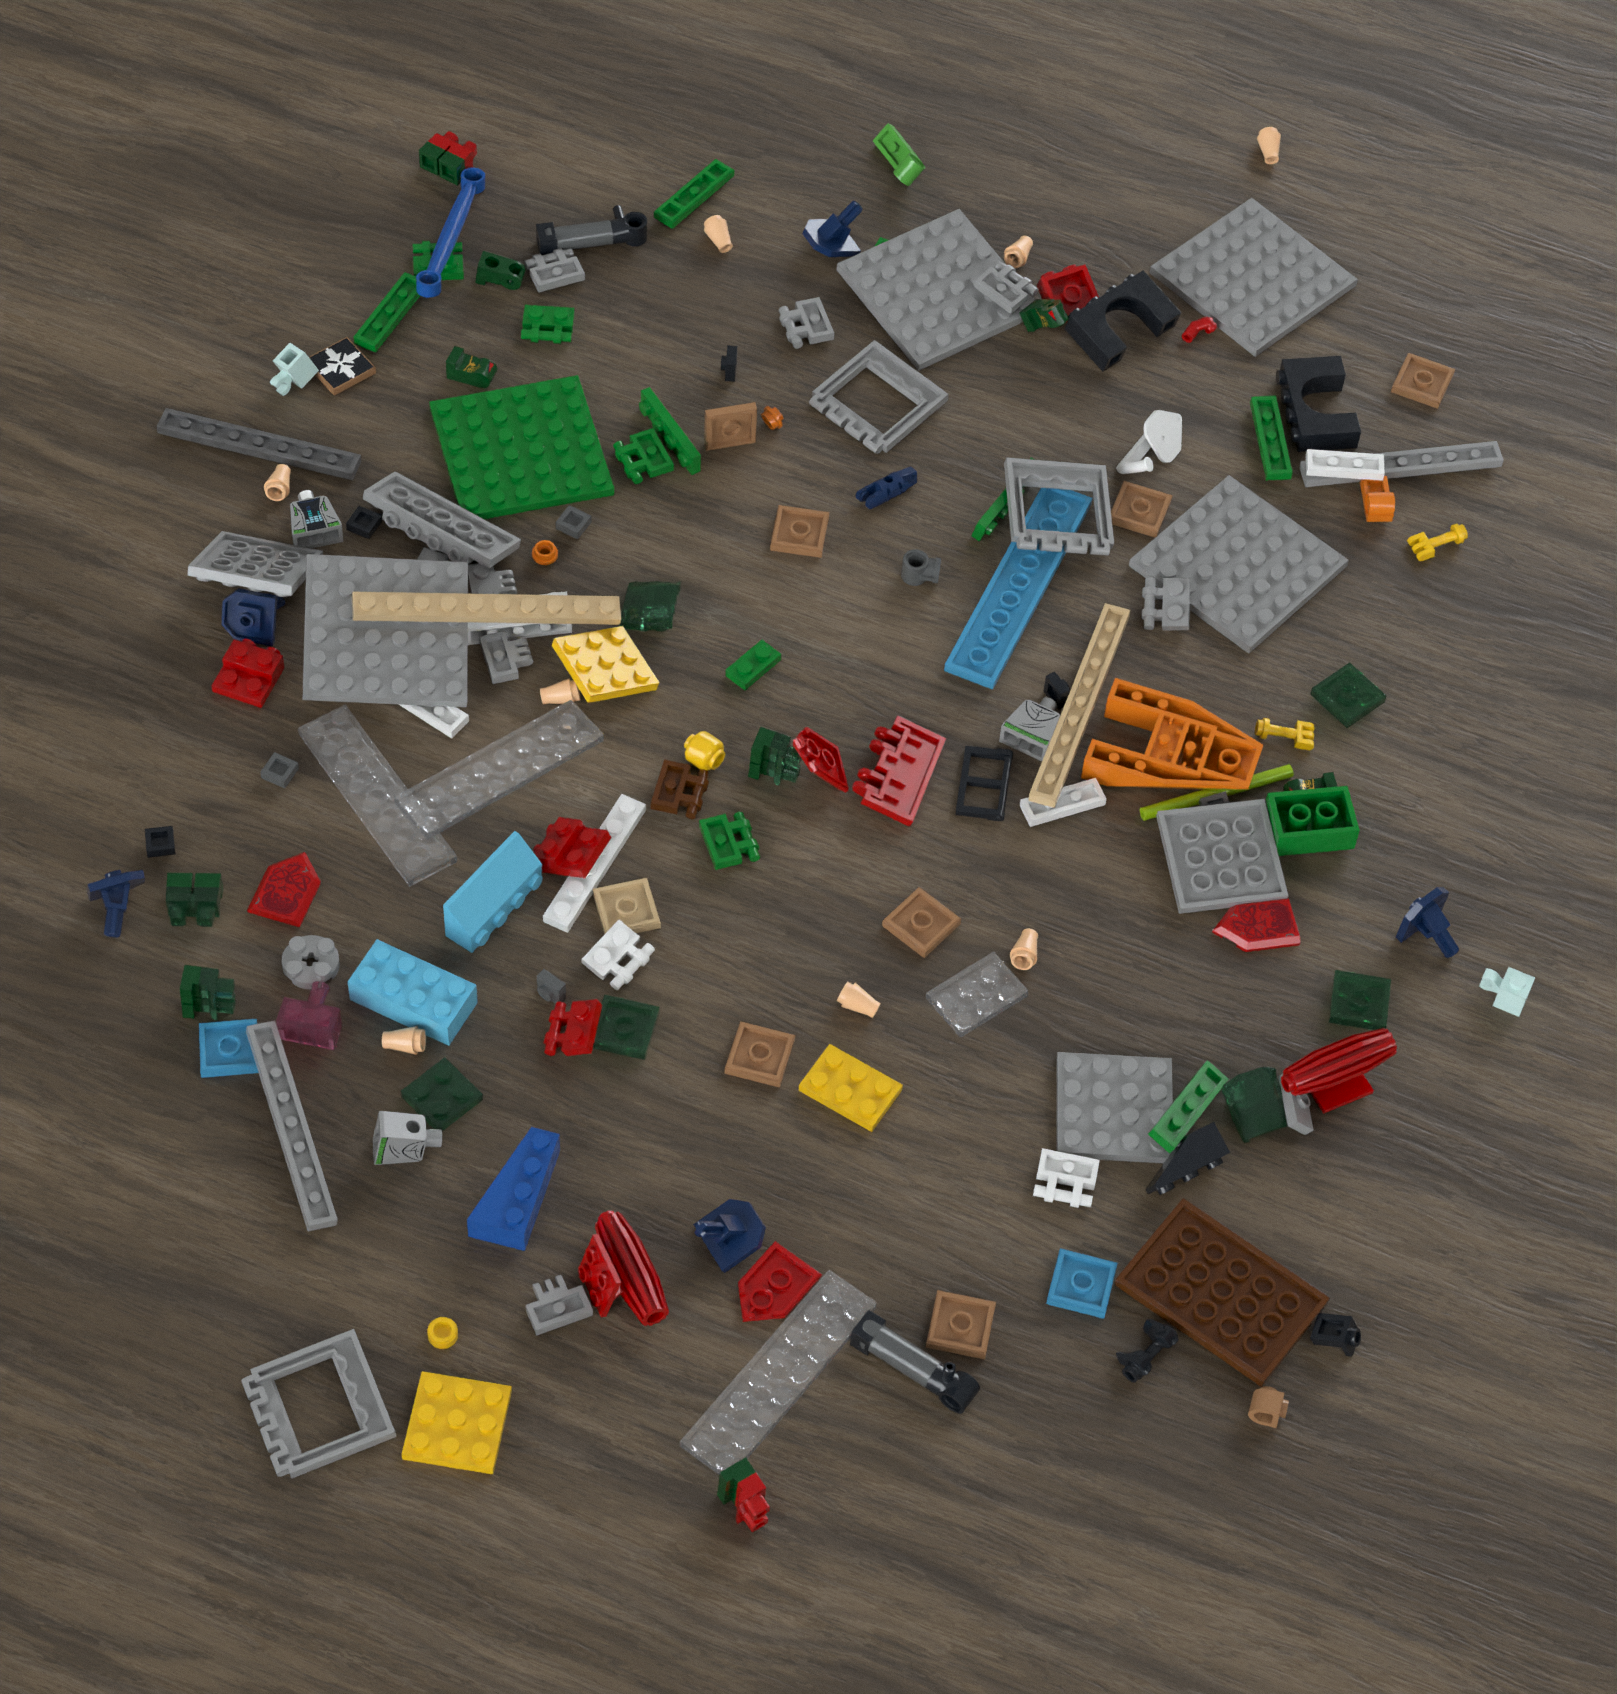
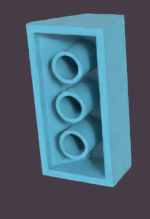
M514 831L443 905L445 936L471 953L478 946H483L489 939L491 932L496 927H501L514 908L518 909L529 892L536 890L542 883V863L518 832Z

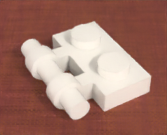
M618 920L582 958L581 963L602 980L609 973L613 974L615 978L610 982V985L615 990H619L623 984H628L633 979L632 975L640 966L644 967L650 960L649 956L655 949L649 943H646L642 949H637L635 945L640 941V936L622 921ZM628 955L631 958L630 962L625 967L618 965Z
M1042 1148L1036 1179L1048 1181L1047 1187L1035 1184L1033 1196L1044 1198V1201L1053 1203V1200L1070 1203L1071 1207L1079 1208V1205L1091 1207L1093 1196L1081 1193L1082 1188L1094 1190L1100 1160ZM1056 1183L1074 1186L1073 1192L1056 1189Z

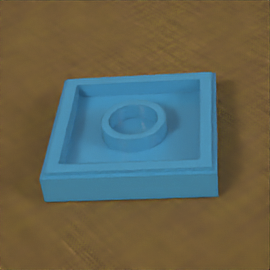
M257 1019L199 1023L201 1078L259 1073L246 1034L247 1026L258 1024Z
M1060 1248L1046 1304L1104 1319L1118 1263Z

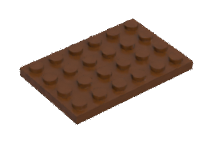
M1184 1198L1119 1274L1114 1283L1122 1291L1261 1387L1315 1321L1318 1313H1321L1330 1299L1327 1295Z

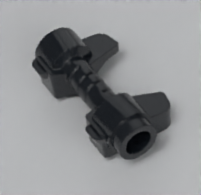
M1147 1319L1143 1326V1331L1153 1342L1144 1351L1138 1350L1131 1353L1116 1352L1119 1363L1125 1366L1122 1373L1129 1381L1136 1383L1144 1375H1147L1151 1371V1361L1163 1348H1171L1178 1342L1177 1332L1168 1324Z

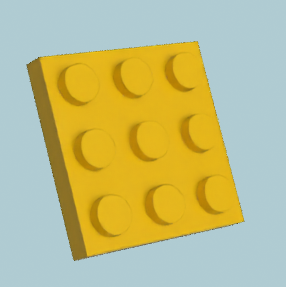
M623 626L557 637L553 640L552 647L587 703L657 690L659 681Z
M422 1371L402 1450V1460L493 1474L511 1398L512 1386Z

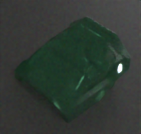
M661 581L630 582L624 600L620 626H623L625 629L645 632L650 630L663 632L672 629L677 595H679L681 590V581L675 583Z
M1263 1066L1239 1074L1223 1085L1222 1093L1227 1102L1232 1121L1244 1144L1250 1142L1251 1138L1288 1127L1281 1085L1275 1068Z

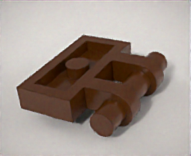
M664 760L651 800V809L677 815L679 807L682 806L687 808L685 816L688 819H695L697 812L701 811L703 805L702 796L707 791L709 785L707 780L709 772L701 769L697 776L690 774L691 765ZM686 787L693 789L691 795L684 794Z

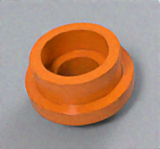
M765 407L764 412L761 414L765 424L771 430L780 429L783 426L782 420L784 419L780 411L776 407Z
M539 541L532 549V558L540 565H550L557 560L558 549L551 541Z

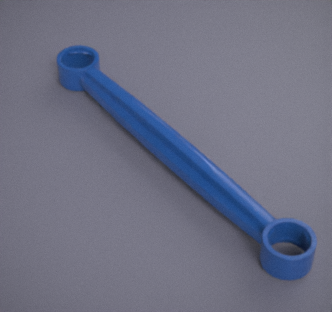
M471 167L461 172V191L445 222L428 268L419 272L416 276V291L420 296L431 298L441 293V273L458 240L475 194L481 193L485 189V173L479 168Z

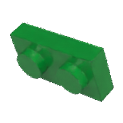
M761 639L726 669L725 676L745 691L781 661V653Z

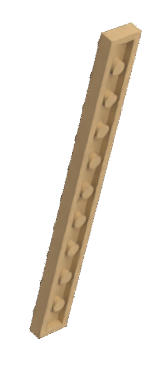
M352 592L353 621L619 625L621 622L619 596Z
M1105 603L1029 793V801L1055 808L1129 620V609Z

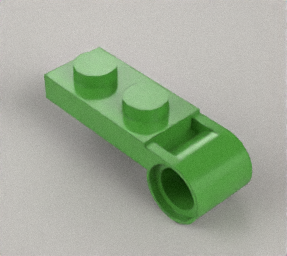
M888 123L873 140L874 144L895 169L893 171L894 175L903 184L910 186L925 169V165L893 125Z

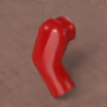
M1209 316L1192 321L1183 332L1182 339L1187 343H1191L1201 330L1204 329L1207 334L1215 331L1217 324Z

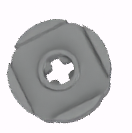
M316 935L295 936L289 941V945L285 948L282 955L283 973L292 980V984L299 988H320L331 977L333 979L339 971V954L334 946V942L330 938ZM314 958L318 962H313L312 966H307L305 960Z

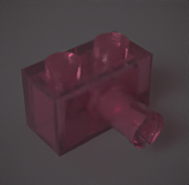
M315 981L312 983L307 1001L284 997L276 1019L281 1040L334 1050L342 1028L340 1008L324 1005L330 987L322 982L319 989V981Z

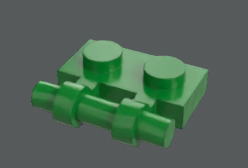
M422 241L420 244H413V254L423 253V256H413L414 276H417L421 271L427 270L432 257L431 253H433L437 243ZM456 242L441 273V280L464 279L463 254L453 255V252H463L462 242Z
M525 305L521 339L531 340L533 343H539V340L553 341V344L571 342L575 308Z
M653 428L630 435V444L624 446L622 441H617L613 444L617 460L623 463L625 474L629 479H632L634 484H639L643 481L641 473L645 471L650 478L674 471V463ZM637 455L639 460L633 462L631 457Z
M743 812L735 813L733 815L735 821L728 822L726 814L699 820V828L715 870L742 864L741 854L748 855L751 862H756L760 859L758 852L760 847L757 840L752 837L750 821L745 819ZM733 834L740 835L742 841L736 842Z

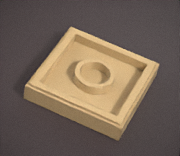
M647 878L593 889V897L604 934L618 920L622 921L635 933L661 928V922Z

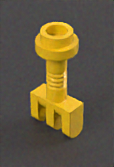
M1463 524L1451 525L1450 531L1428 539L1426 534L1421 532L1409 537L1407 542L1412 546L1413 552L1417 554V559L1424 561L1435 557V547L1455 541L1456 544L1464 543V540L1468 538V533Z
M1269 718L1258 719L1256 722L1255 735L1259 736L1260 739H1266L1268 735L1294 739V748L1303 750L1314 749L1313 723L1297 720L1295 728H1287L1270 724Z

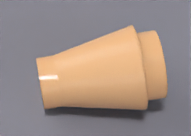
M1274 127L1261 129L1257 137L1265 163L1275 164L1279 161L1281 134Z
M720 215L709 217L704 222V232L721 253L730 251L733 245L730 240L726 220Z
M1021 236L1019 240L1006 248L1004 251L1005 263L1007 265L1010 264L1014 268L1024 266L1030 249L1033 246L1032 239L1028 236Z
M285 464L277 465L275 471L264 484L265 494L270 500L282 501L289 495L291 469Z
M570 678L540 689L543 704H575V701L581 700L580 690L574 680H570Z
M1030 928L1024 929L1010 952L1011 963L1017 969L1028 970L1037 962L1038 933Z
M847 981L837 999V1002L842 1004L841 1007L868 1015L871 1018L875 1016L881 1005L856 982L853 985Z
M414 1026L394 1031H384L382 1034L383 1049H393L417 1055L418 1052H424L426 1047L425 1030Z

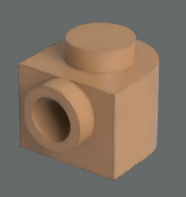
M1265 1386L1256 1389L1253 1392L1248 1416L1258 1424L1277 1428L1279 1417H1286L1289 1400L1283 1399L1284 1393L1272 1387Z

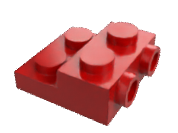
M1073 264L1058 273H1054V271L1047 272L1040 277L1041 279L1036 285L1042 299L1061 300L1067 315L1076 308L1082 309L1095 296L1099 298L1086 264L1078 267Z
M234 639L222 658L223 667L211 685L212 692L262 708L285 669L283 655L274 647H267L266 649L257 647L250 639H242V641Z
M558 817L555 824H550L547 827L545 839L541 844L535 845L533 853L542 863L543 873L586 878L610 841L611 836L608 830L585 827L580 819Z

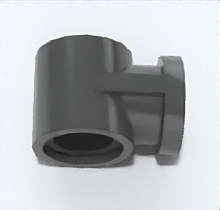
M918 549L907 551L903 556L902 580L911 586L921 585L925 581H932L938 584L941 558H929L925 552Z

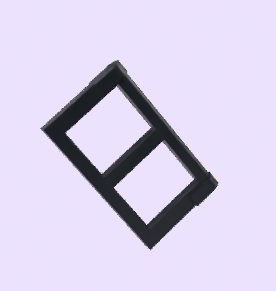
M965 746L955 815L984 818L991 821L1004 820L1011 764L1014 755L1012 750ZM971 757L1003 760L1002 780L968 776ZM966 787L999 789L998 809L964 806Z

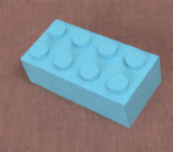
M378 939L348 980L349 998L351 1001L407 1027L417 1026L418 1029H424L426 1036L448 1046L477 1004L476 984Z

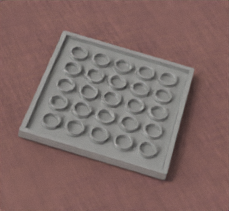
M1250 198L1150 267L1149 272L1204 317H1212L1219 329L1255 357L1353 289L1358 280L1253 198Z
M960 209L837 263L839 274L918 371L1022 323L1023 320L1019 312L1035 300L1034 297L1028 294L1027 301L1010 314L974 287L975 279L990 267L996 270V264L999 261L1004 263V261Z
M1228 475L1130 559L1129 566L1145 578H1155L1158 588H1163V578H1190V611L1244 651L1250 653L1344 570L1349 560Z
M307 554L302 700L467 707L468 622L353 621L352 592L468 594V562Z

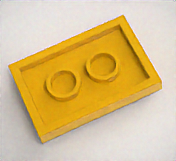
M831 1044L827 1046L799 1084L800 1092L873 1132L903 1088V1084Z

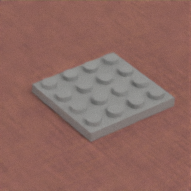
M221 531L188 565V576L196 577L199 581L208 582L213 580L222 582L223 585L229 587L238 585L248 587L250 591L254 592L268 591L273 592L274 595L279 597L292 596L306 580L307 554L323 555V551Z
M1265 799L1157 812V822L1179 914L1288 898Z
M1057 1052L1056 1151L1098 1160L1164 1163L1170 1154L1153 1140L1148 1133L1173 1103L1172 1058Z

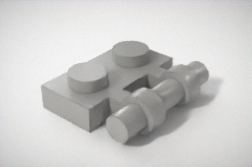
M562 248L555 249L553 253L546 255L536 254L531 259L524 260V266L526 270L530 269V277L538 293L585 280V272L577 257L573 255L571 248L564 250Z
M1001 261L996 264V270L990 267L974 281V287L1010 314L1027 301L1028 294L1034 297L1039 290L1032 284L1033 281L1027 277L1023 278L1016 273L1014 267L1010 264L1005 265Z
M819 297L797 301L795 303L796 310L789 311L787 306L779 308L780 322L783 327H786L787 339L793 344L795 349L803 346L801 339L806 337L810 344L834 340L833 328ZM801 321L802 326L796 327L795 322Z
M1146 578L1145 587L1142 589V597L1145 598L1141 616L1142 620H1144V629L1152 630L1154 629V621H1162L1163 631L1189 630L1190 578H1163V588L1155 587V578ZM1155 599H1163L1162 610L1155 609Z

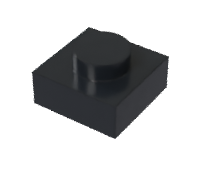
M727 345V355H722L721 370L725 371V381L735 382L738 346Z
M358 506L347 521L346 530L370 539L382 523V515Z
M1055 671L1046 675L1043 692L1048 698L1056 702V708L1060 710L1064 708L1070 693L1069 685Z
M173 826L145 829L148 858L176 855Z

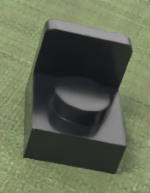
M1318 1313L1310 1339L1314 1345L1341 1347L1346 1356L1352 1357L1355 1347H1358L1360 1344L1361 1331L1358 1329L1352 1316Z

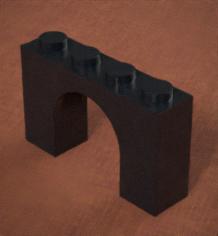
M1143 270L1136 275L1130 274L1119 286H1111L1101 297L1095 296L1082 309H1074L1068 315L1069 320L1065 330L1100 370L1104 372L1121 361L1127 349V346L1107 324L1105 317L1107 313L1115 310L1131 312L1138 316L1156 337H1159L1176 325L1181 311Z
M1341 356L1282 359L1280 370L1276 371L1277 385H1281L1282 388L1281 402L1286 404V421L1291 423V441L1296 443L1298 452H1307V449L1338 450L1358 447L1361 428L1356 412L1323 414L1312 410L1303 401V398L1309 394L1342 391L1346 373Z

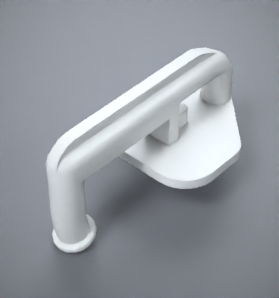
M1162 410L1153 411L1144 423V434L1116 467L1117 471L1121 474L1151 472L1153 470L1152 460L1149 457L1141 460L1151 447L1161 462H1171L1181 451V415Z

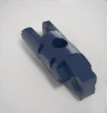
M910 466L892 472L860 489L855 496L860 502L865 501L867 508L873 509L899 496L916 484L917 471Z

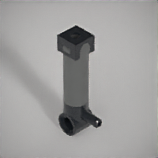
M616 205L613 207L615 219L557 227H554L553 222L536 224V242L539 254L553 253V250L562 248V250L568 248L574 250L621 243L636 247L641 246L647 241V218L640 212H630L624 216L622 206Z
M871 1310L866 1312L851 1332L850 1345L866 1356L871 1352L937 1395L943 1405L955 1413L962 1414L980 1390L979 1383L971 1375L964 1371H955L956 1366L953 1362L948 1361L943 1364L886 1327V1320Z

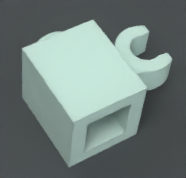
M289 343L273 360L280 372L271 379L270 384L277 388L276 391L284 396L289 392L291 382L302 389L319 370L304 351Z
M1508 967L1504 979H1502L1496 971L1486 968L1479 987L1497 993L1493 1004L1494 1007L1519 1017L1535 977Z

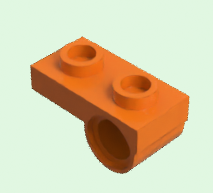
M1384 476L1383 481L1361 479L1360 486L1366 521L1392 522L1395 511V496L1393 492L1389 491L1387 476Z

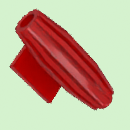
M1385 1028L1350 1035L1310 1052L1285 1068L1281 1077V1084L1286 1092H1291L1294 1096L1311 1093L1322 1112L1327 1113L1374 1092L1364 1074L1397 1053L1395 1039L1389 1030Z
M612 1210L603 1212L598 1217V1222L595 1223L597 1234L592 1235L578 1267L579 1278L585 1283L590 1293L592 1305L597 1308L601 1318L606 1317L613 1301L621 1295L642 1325L652 1326L659 1323L669 1314V1309L661 1280L641 1239L620 1212Z

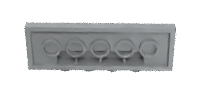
M397 472L391 473L364 490L363 500L383 510L382 519L389 527L399 528L405 531L409 538L427 543L431 550H438L447 554L453 562H468L469 564L475 560L480 565L491 568L520 547L521 539Z

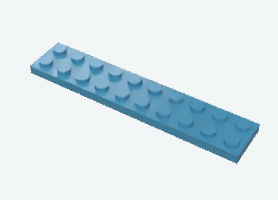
M1041 488L1025 516L1026 529L1077 533L1092 505L1093 498L1072 490ZM1011 542L944 666L945 672L992 690L994 689L1066 553L1064 546H1062L1061 552L1040 551L1039 544H1037L1036 550L1017 549V543Z

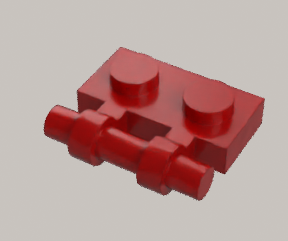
M598 999L574 1001L570 1011L565 1012L567 1005L564 1002H556L554 1010L550 1012L549 1022L551 1025L549 1032L545 1034L544 1044L546 1046L544 1053L554 1056L556 1049L562 1047L561 1051L566 1056L591 1054L602 1004ZM562 1026H566L565 1033H560Z

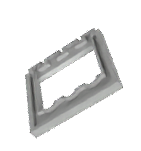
M874 340L812 391V398L809 404L820 413H826V417L839 427L843 428L845 426L844 430L859 442L863 440V445L875 454H879L882 450L887 453L948 401V393ZM866 367L918 405L884 434L833 397L837 391Z
M1006 458L1004 469L1011 542L1017 543V549L1036 550L1037 544H1039L1040 551L1061 552L1062 546H1064L1066 553L1086 554L1088 547L1090 554L1109 555L1110 549L1114 545L1106 465ZM1022 486L1093 492L1097 534L1026 529Z
M354 1329L250 1369L252 1375L241 1380L248 1400L252 1401L250 1406L259 1427H262L260 1432L267 1451L273 1453L270 1455V1459L278 1477L290 1473L291 1478H295L397 1437ZM332 1358L360 1431L302 1453L274 1380Z

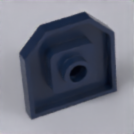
M852 201L839 216L833 213L828 219H809L802 234L814 250L828 257H853L859 254L861 250L849 235L851 229L848 225L862 212L863 208L858 202Z
M238 588L225 597L222 602L221 625L233 639L241 641L242 639H250L257 644L273 646L275 643L277 609L285 605V600L283 597Z
M115 870L105 874L104 879L88 884L87 894L89 901L102 898L105 910H107L104 927L105 936L111 938L121 936L129 890L145 883L143 870L121 873V870Z
M1436 887L1423 898H1417L1410 905V910L1404 916L1396 938L1402 943L1419 930L1427 939L1433 937L1446 958L1458 953L1459 947L1446 929L1450 926V923L1442 912L1449 892L1444 887Z
M734 1199L727 1200L693 1224L696 1228L695 1235L703 1239L724 1273L761 1248L766 1229L751 1203Z

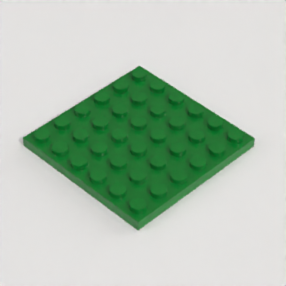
M578 375L429 401L431 415L457 505L478 517L489 519L614 495L612 479Z

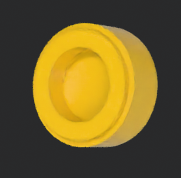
M447 1317L434 1319L427 1329L428 1340L432 1346L438 1349H447L453 1346L458 1339L456 1323Z

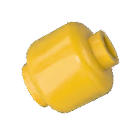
M700 731L696 735L691 734L684 743L686 760L700 770H715L725 758L724 744L706 731Z

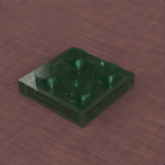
M1350 662L1314 686L1310 693L1314 699L1346 728H1349L1385 703L1387 697Z
M1335 970L1328 1023L1369 1030L1386 1029L1391 979Z
M604 994L593 1049L645 1060L660 1013V1007Z
M445 1057L401 1090V1097L419 1115L425 1116V1120L434 1129H441L442 1131L483 1100V1094Z

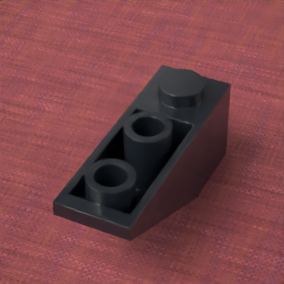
M1215 1122L1184 1136L1145 1189L1147 1194L1157 1190L1159 1195L1175 1188L1174 1181L1182 1178L1185 1183L1199 1176L1197 1171L1199 1168L1206 1165L1207 1169L1210 1170L1224 1163L1221 1157L1229 1154L1230 1151Z

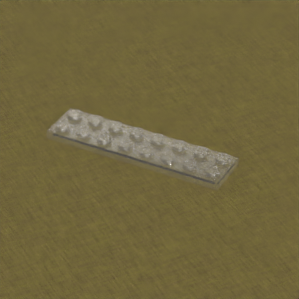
M569 700L395 796L394 804L428 840L603 742L604 734L572 700Z
M346 705L298 727L300 737L409 887L457 863V855Z
M828 1270L680 1440V1447L718 1475L721 1471L746 1457L748 1459L850 1340L852 1330L868 1310L873 1312L876 1309L877 1303L834 1272Z

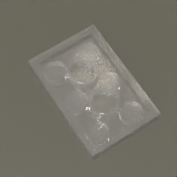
M995 952L990 953L926 993V999L960 1038L1028 996L1027 988Z

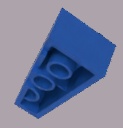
M534 1127L529 1129L468 1217V1237L522 1251L526 1250L560 1153V1134Z

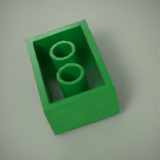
M1348 786L1267 793L1265 803L1278 856L1355 848L1360 830Z

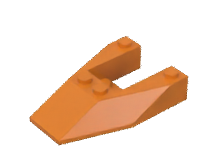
M1115 678L1107 698L1104 717L1152 731V735L1145 754L1092 739L1084 759L1081 779L1089 780L1096 778L1099 784L1113 787L1249 789L1263 744L1191 700Z

